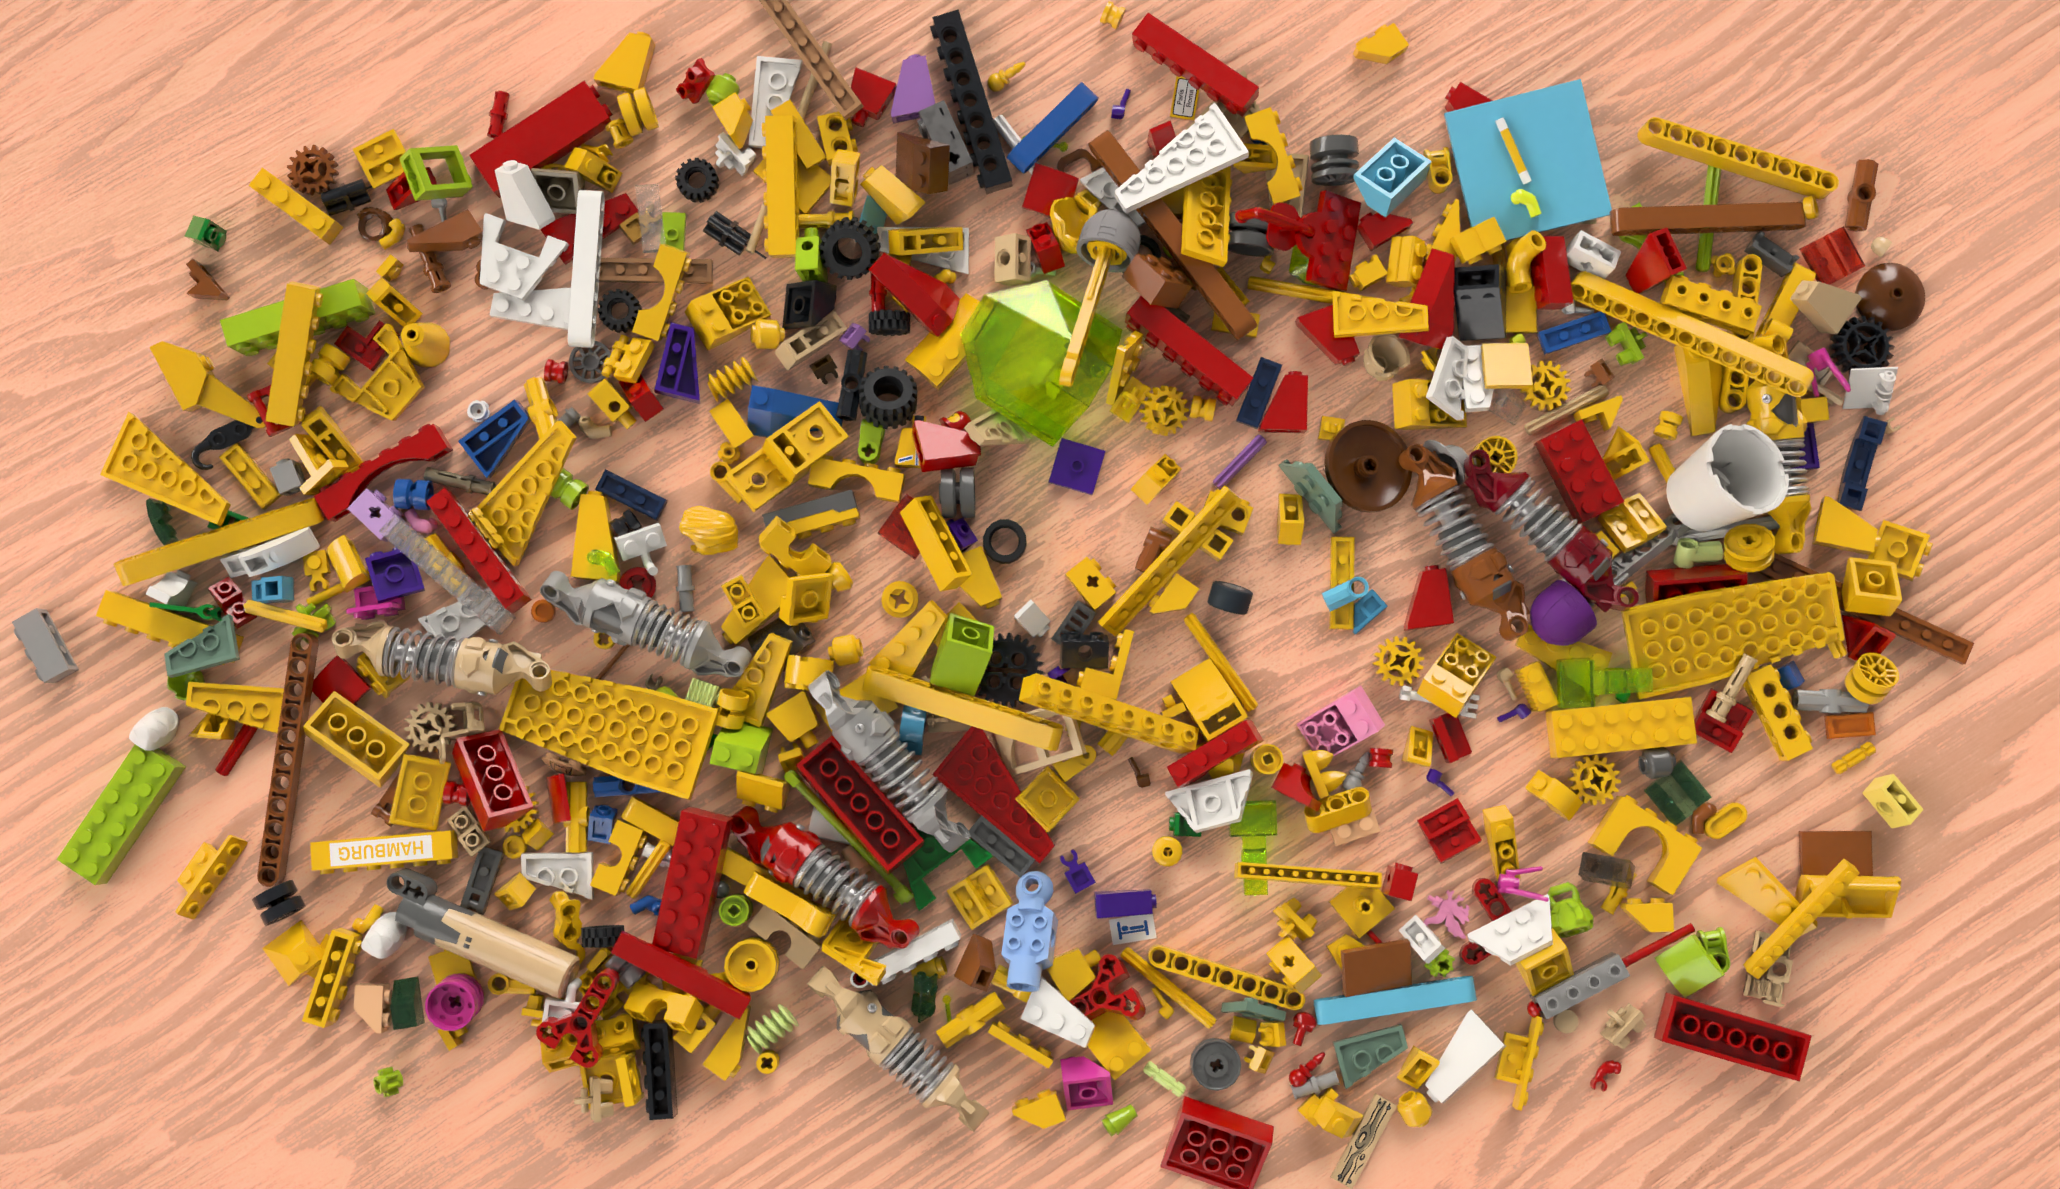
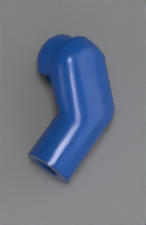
M647 895L630 904V908L634 915L646 909L658 916L662 900Z

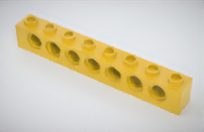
M1037 673L1023 678L1019 701L1179 754L1196 750L1199 728Z

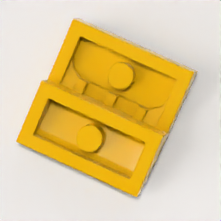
M394 129L352 149L373 189L399 177L404 172L399 158L406 150Z
M1506 286V333H1538L1534 286L1522 293H1511L1509 287Z
M1641 493L1624 499L1625 502L1601 513L1598 517V521L1623 553L1641 546L1667 528Z
M989 863L947 890V893L971 930L1014 903Z

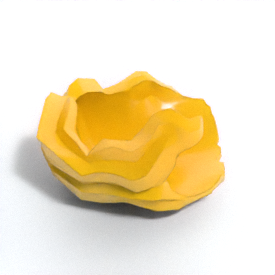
M1073 197L1054 200L1051 206L1050 217L1054 235L1060 249L1071 254H1078L1076 247L1082 228L1098 211L1095 205L1090 204L1089 214L1087 215L1077 207Z
M695 506L684 511L679 530L696 544L690 547L694 553L714 555L738 548V528L735 524V519L730 514L704 506Z

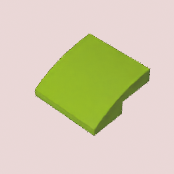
M1696 934L1689 936L1654 957L1671 983L1685 998L1725 975L1714 956L1707 954Z

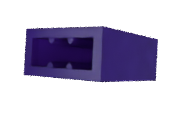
M1151 889L1094 892L1097 918L1153 914L1152 908H1157L1156 894H1152Z

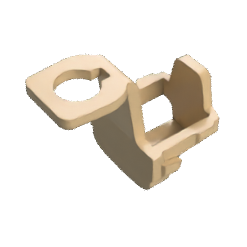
M465 702L453 703L451 705V710H463L464 729L443 733L440 736V764H444L446 761L445 740L485 732L483 708L480 703ZM474 709H479V720L474 718Z

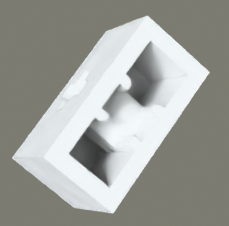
M1582 230L1570 241L1566 249L1568 265L1603 279L1615 269L1621 254L1620 250Z

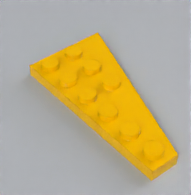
M557 421L476 507L480 508L484 514L483 517H487L497 530L496 534H500L503 538L504 543L498 549L514 567L519 565L577 438L562 421Z

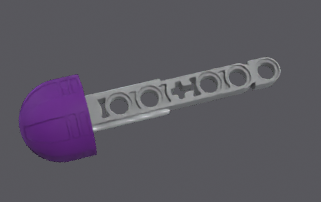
M1674 513L1663 520L1667 528L1660 533L1669 534L1667 537L1660 539L1656 536L1629 552H1622L1612 560V574L1617 575L1613 578L1614 584L1619 586L1674 543L1676 537L1680 538L1691 528L1684 524L1675 525L1674 523L1679 521ZM1644 547H1650V548H1651V549H1650L1649 551H1647V552H1641V551H1640V550H1641L1642 548H1644ZM1556 580L1533 601L1530 610L1531 625L1535 633L1543 641L1554 645H1571L1596 628L1597 620L1591 608L1595 604L1588 603L1567 582Z

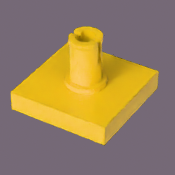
M1345 887L1328 901L1359 939L1395 910L1379 889Z

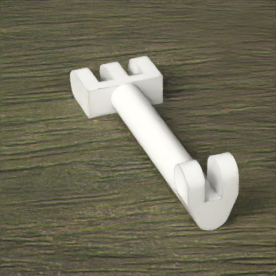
M1402 686L1400 689V700L1410 701L1411 699L1431 703L1417 694V691H1413L1412 687ZM1473 694L1470 699L1478 701L1480 696ZM1469 700L1459 716L1476 719L1477 714L1468 712V708L1478 710V705L1469 703Z

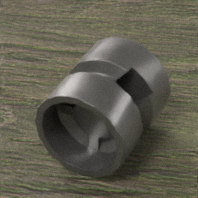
M613 955L605 964L607 968L618 972L621 983L627 989L631 988L646 974L645 970L616 955Z

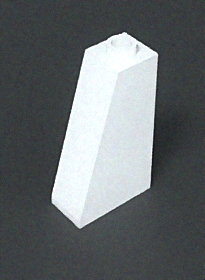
M1473 1010L1466 1014L1440 1058L1439 1066L1432 1072L1425 1084L1429 1089L1426 1093L1435 1103L1440 1101L1444 1104L1506 1047Z

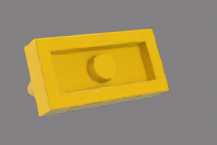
M1311 749L1302 752L1320 799L1329 796V792L1335 790L1343 783L1347 776L1346 773L1340 771L1320 772L1330 764L1334 756L1333 753L1325 750L1312 751Z

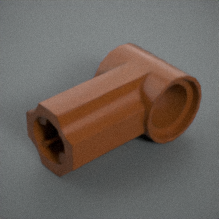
M1151 526L1135 569L1144 573L1168 547L1172 535Z

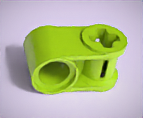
M866 419L861 421L858 454L864 464H875L880 458L885 429H883L882 425H879L878 428L873 426V422L868 423ZM868 449H872L873 453L870 454V457H866L865 452H868Z
M1717 927L1716 930L1707 932L1697 931L1696 936L1707 954H1712L1714 958L1717 956L1720 959V968L1723 973L1727 972L1730 968V959L1723 928Z

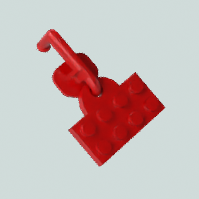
M1324 190L1320 191L1317 212L1308 213L1301 218L1294 206L1283 202L1275 203L1270 211L1261 207L1238 210L1235 213V220L1241 224L1254 218L1267 222L1266 239L1272 248L1288 251L1297 245L1300 252L1309 258L1305 281L1335 291L1347 292L1361 202Z

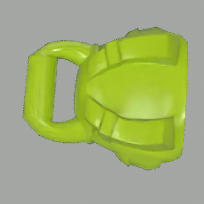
M1566 882L1550 887L1547 894L1550 898L1551 928L1555 930L1560 938L1578 935L1593 928L1594 917L1591 911L1582 904L1575 885ZM1572 891V898L1563 899L1557 903L1553 899V896Z

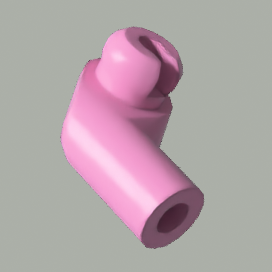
M414 508L404 513L409 524L416 532L429 534L438 527L436 520L433 518L428 520L420 519Z

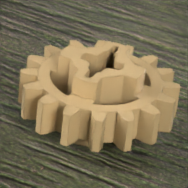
M427 702L426 708L423 704L417 705L419 711H410L413 717L405 719V721L410 723V726L405 727L404 730L410 731V735L406 738L407 740L414 739L413 747L421 745L420 751L425 752L428 748L429 752H435L436 747L439 750V740L431 743L434 741V738L443 733L452 732V728L457 727V724L451 722L455 715L447 714L450 710L448 707L441 710V703H436L433 707L432 702ZM430 712L426 718L419 719L423 714ZM441 718H443L445 722V727L443 726ZM423 724H431L434 728L438 730L430 731V729ZM450 739L445 740L447 745L452 743Z

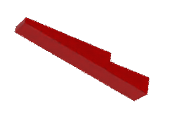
M621 932L611 950L612 954L739 1020L751 1001L749 992L742 991L732 984L708 974L706 969L627 932Z

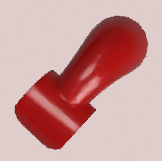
M1614 1060L1602 1063L1597 1069L1595 1077L1590 1082L1591 1088L1595 1090L1596 1083L1601 1081V1091H1606L1607 1083L1604 1077L1612 1073L1619 1074L1622 1068L1621 1063Z

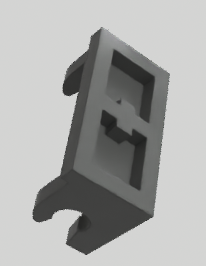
M1763 231L1757 232L1744 252L1760 257L1762 264L1780 277L1789 273L1794 267L1792 266L1793 263L1799 259V256L1796 254L1792 256L1764 236L1765 233Z

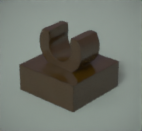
M829 354L809 365L817 379H821L825 385L828 384L825 379L826 374L832 373L835 378H838V373L835 370L837 366Z

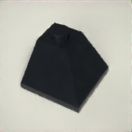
M818 280L787 284L782 328L789 330L816 326L835 308L837 286Z

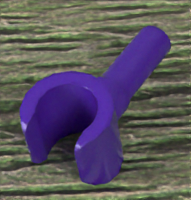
M1125 90L1120 105H1113L1111 118L1123 119L1126 102L1131 90Z
M1519 704L1514 710L1497 717L1500 723L1517 714L1521 719H1524L1531 714V710L1527 705Z
M1430 768L1426 776L1427 781L1437 785L1451 797L1454 792L1444 782L1440 781L1443 773Z

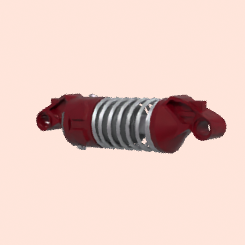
M1474 450L1466 457L1464 469L1468 479L1464 483L1474 492L1479 507L1487 508L1491 512H1495V515H1498L1510 506L1503 516V522H1508L1518 514L1511 525V530L1518 529L1524 524L1519 537H1526L1527 535L1530 537L1528 545H1535L1537 547L1536 553L1543 552L1545 554V561H1548L1547 563L1554 571L1563 577L1562 581L1572 585L1588 603L1596 604L1604 613L1609 609L1626 611L1638 603L1639 595L1634 588L1617 586L1613 582V552L1607 547L1609 544L1604 539L1599 540L1597 535L1590 532L1584 525L1577 524V519L1571 521L1567 517L1569 512L1563 513L1558 511L1560 504H1556L1554 507L1548 505L1552 500V496H1548L1539 505H1536L1534 502L1543 493V488L1538 489L1529 498L1526 494L1535 485V480L1531 481L1529 474L1526 472H1492L1489 455L1484 450ZM1472 458L1479 459L1481 467L1475 466ZM1621 594H1625L1628 597V604L1622 602Z

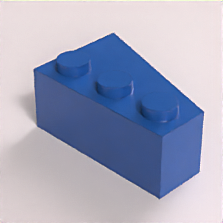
M514 399L458 442L484 476L491 478L531 419L521 403Z

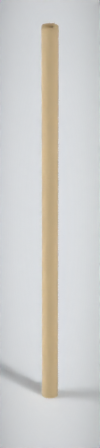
M823 41L821 48L828 56L832 44ZM812 73L798 108V112L803 120L818 83ZM764 201L746 247V251L752 254L755 252L764 228V215H767V206H764Z

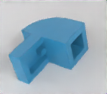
M262 577L261 580L251 581L252 600L265 604L294 601L293 577Z
M904 705L899 740L902 744L908 743L906 749L909 752L915 751V755H922L927 712Z

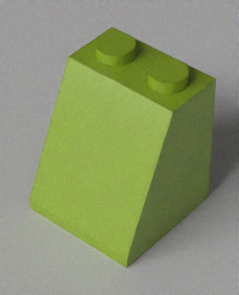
M950 613L931 669L930 683L938 687H945L975 696L992 655L994 626Z
M744 722L741 729L722 727L714 741L709 764L753 774H763L773 728L765 726L759 728L747 722Z

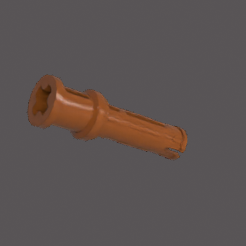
M422 224L409 228V233H411L412 237L424 231ZM419 252L425 266L423 268L424 275L428 276L432 285L430 288L432 293H441L451 287V283L447 281L443 272V264L437 261L434 252Z

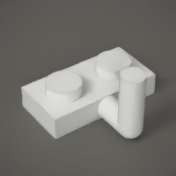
M659 523L615 538L620 557L623 561L641 556L644 568L652 576L658 573V569L652 563L649 552L667 546Z
M576 978L568 985L565 1000L550 997L545 999L542 1022L548 1017L560 1018L575 1012L580 1003L575 1002L577 989L582 985L581 979ZM577 1018V1022L580 1026H587V1021L585 1018Z

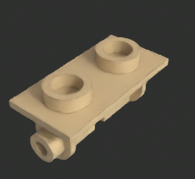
M927 712L928 733L968 731L971 727L970 725Z

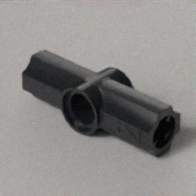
M853 349L847 352L836 414L837 418L845 421H856L859 387L864 377L868 353L862 350ZM854 381L858 383V386L854 389L846 387L848 382Z

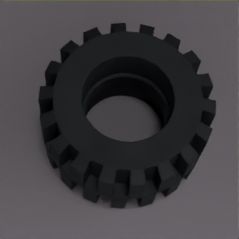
M845 217L841 221H835L823 235L819 249L822 250L820 259L825 260L823 265L825 268L828 266L831 268L829 272L832 275L834 272L838 273L837 278L842 279L844 276H847V280H852L853 277H856V279L861 278L863 274L866 275L869 272V268L878 259L879 249L881 248V243L878 242L879 236L878 233H873L874 227L872 225L870 227L866 226L867 221L862 220L858 222L857 217H853L851 220H849V217ZM851 238L857 241L861 246L862 256L857 259L845 257L839 250V239Z
M884 366V369L877 367L874 368V372L869 371L866 374V378L863 377L859 387V406L862 416H866V421L868 423L873 422V426L877 428L879 425H882L883 429H888V427L896 429L899 424L901 426L906 425L907 420L911 421L913 414L917 410V384L914 382V378L911 375L907 376V371L904 369L899 371V367L896 366L893 369L889 368V366ZM882 394H894L899 398L895 401L887 402L877 397Z

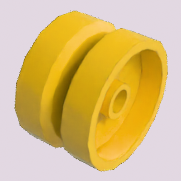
M750 937L741 940L729 950L725 958L724 969L727 979L734 987L742 991L754 992L763 989L774 980L779 971L780 958L771 942L759 937ZM750 960L755 962V967L752 969L748 966Z

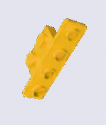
M228 835L218 851L211 844L203 842L177 879L178 883L188 894L175 912L180 916L195 919L248 842L242 838Z
M1539 1016L1531 1018L1527 1037L1504 1031L1502 1042L1506 1047L1499 1053L1494 1078L1517 1084L1512 1107L1522 1111L1523 1105L1526 1106L1528 1101L1527 1085L1528 1082L1532 1081L1534 1069L1531 1067L1533 1059L1537 1058L1539 1052L1537 1040L1544 1030V1022H1542V1017Z

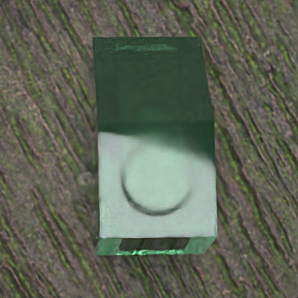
M418 976L394 980L390 1005L393 1030L416 1027L425 1023Z

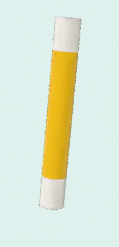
M1504 117L1496 120V125L1523 185L1531 182L1532 180Z

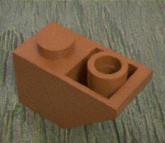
M973 933L954 977L973 988L987 992L996 972L992 940Z

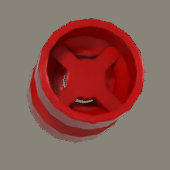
M447 781L443 790V803H459L460 806H469L471 800L464 783L457 784L455 781Z

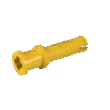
M850 210L849 213L830 211L827 214H799V228L829 229L837 220L841 221L845 217H849V220L855 217L854 211Z

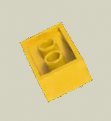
M737 771V798L742 799L741 804L755 807L756 803L765 805L764 810L778 813V809H785L791 787L787 781L762 774Z
M1105 993L1098 997V1004L1105 1002ZM1105 1012L1091 1020L1096 1026L1088 1047L1104 1068L1110 1072L1114 1080L1119 1078L1151 1051L1149 1044L1125 1015Z

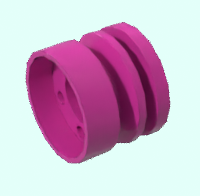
M455 973L445 977L429 992L425 1000V1012L428 1019L435 1027L444 1031H455L463 1028L480 1012L483 1006L484 992L481 984L474 977L465 973ZM457 995L460 997L459 1003L455 1001Z

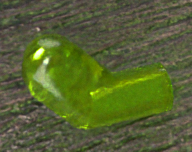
M594 549L587 554V561L590 564L604 566L609 577L620 572L611 553Z

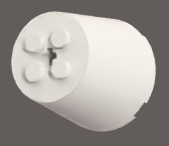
M1732 424L1724 426L1714 433L1671 474L1666 488L1668 503L1675 516L1684 525L1697 531H1710L1767 513L1778 507L1787 494L1789 475L1785 474L1782 462L1785 460L1775 443L1760 430L1746 424L1741 426Z

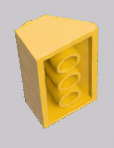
M966 293L959 301L953 322L939 337L929 332L904 360L939 391L1000 325V319L983 303Z
M335 691L303 726L306 736L380 788L396 771L402 761L403 754H406L410 746L405 740Z

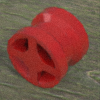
M548 359L544 369V381L551 382L554 380L564 385L568 376V362L562 361L557 363L553 359Z
M1370 748L1372 760L1369 761L1370 767L1392 768L1393 763L1390 761V758L1393 755V749Z

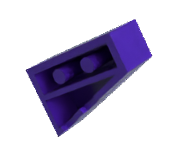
M671 322L654 391L657 394L700 404L694 328Z

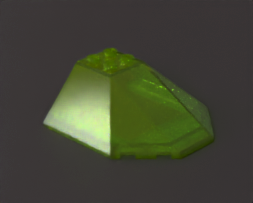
M1048 280L984 294L960 335L965 348L966 361L972 378L975 398L1053 447L1088 409L1113 368L1116 350L1119 346L1123 330L1100 314L1095 313L1072 387L1059 385L1061 369L1082 303Z

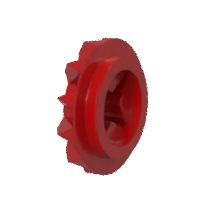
M630 568L621 576L619 585L624 589L629 590L635 587L631 579L638 582L644 580L642 587L646 596L652 598L656 592V580L645 568Z

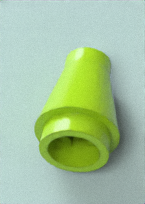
M1129 1104L1124 1108L1106 1114L1105 1118L1101 1121L1112 1137L1115 1134L1119 1135L1138 1115L1132 1105Z

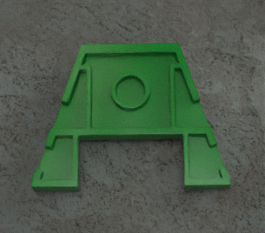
M915 826L914 829L924 840V845L909 857L903 865L917 909L920 911L936 899V896L923 880V877L959 850L965 853L976 869L993 857V855L972 839H969L954 852H948L941 846L934 835L918 830Z

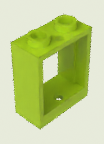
M458 145L410 148L399 158L415 201L463 197L473 188L471 177L468 175ZM445 159L454 183L432 185L423 160Z

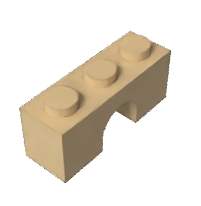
M765 905L762 906L748 925L750 929L764 940H768L778 930L788 933L791 938V946L785 956L802 969L808 965L822 946L819 942L820 938L807 933L789 918Z

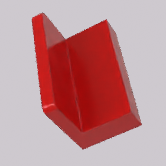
M1445 713L1429 720L1446 763L1458 761L1459 758L1472 753L1458 717L1455 718L1451 714Z

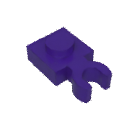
M1072 849V861H1066L1063 855L1060 856V860L1063 865L1068 866L1070 869L1064 872L1076 894L1096 882L1085 862L1078 865V855Z

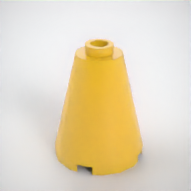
M431 322L408 324L402 329L401 339L404 350L415 365L419 367H436L448 357L450 337L441 326Z

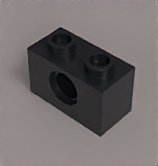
M1076 631L1061 634V668H1108L1109 640L1107 635H1104L1102 632H1090V635L1080 634ZM1087 645L1090 647L1088 652L1081 653L1078 651L1081 646Z

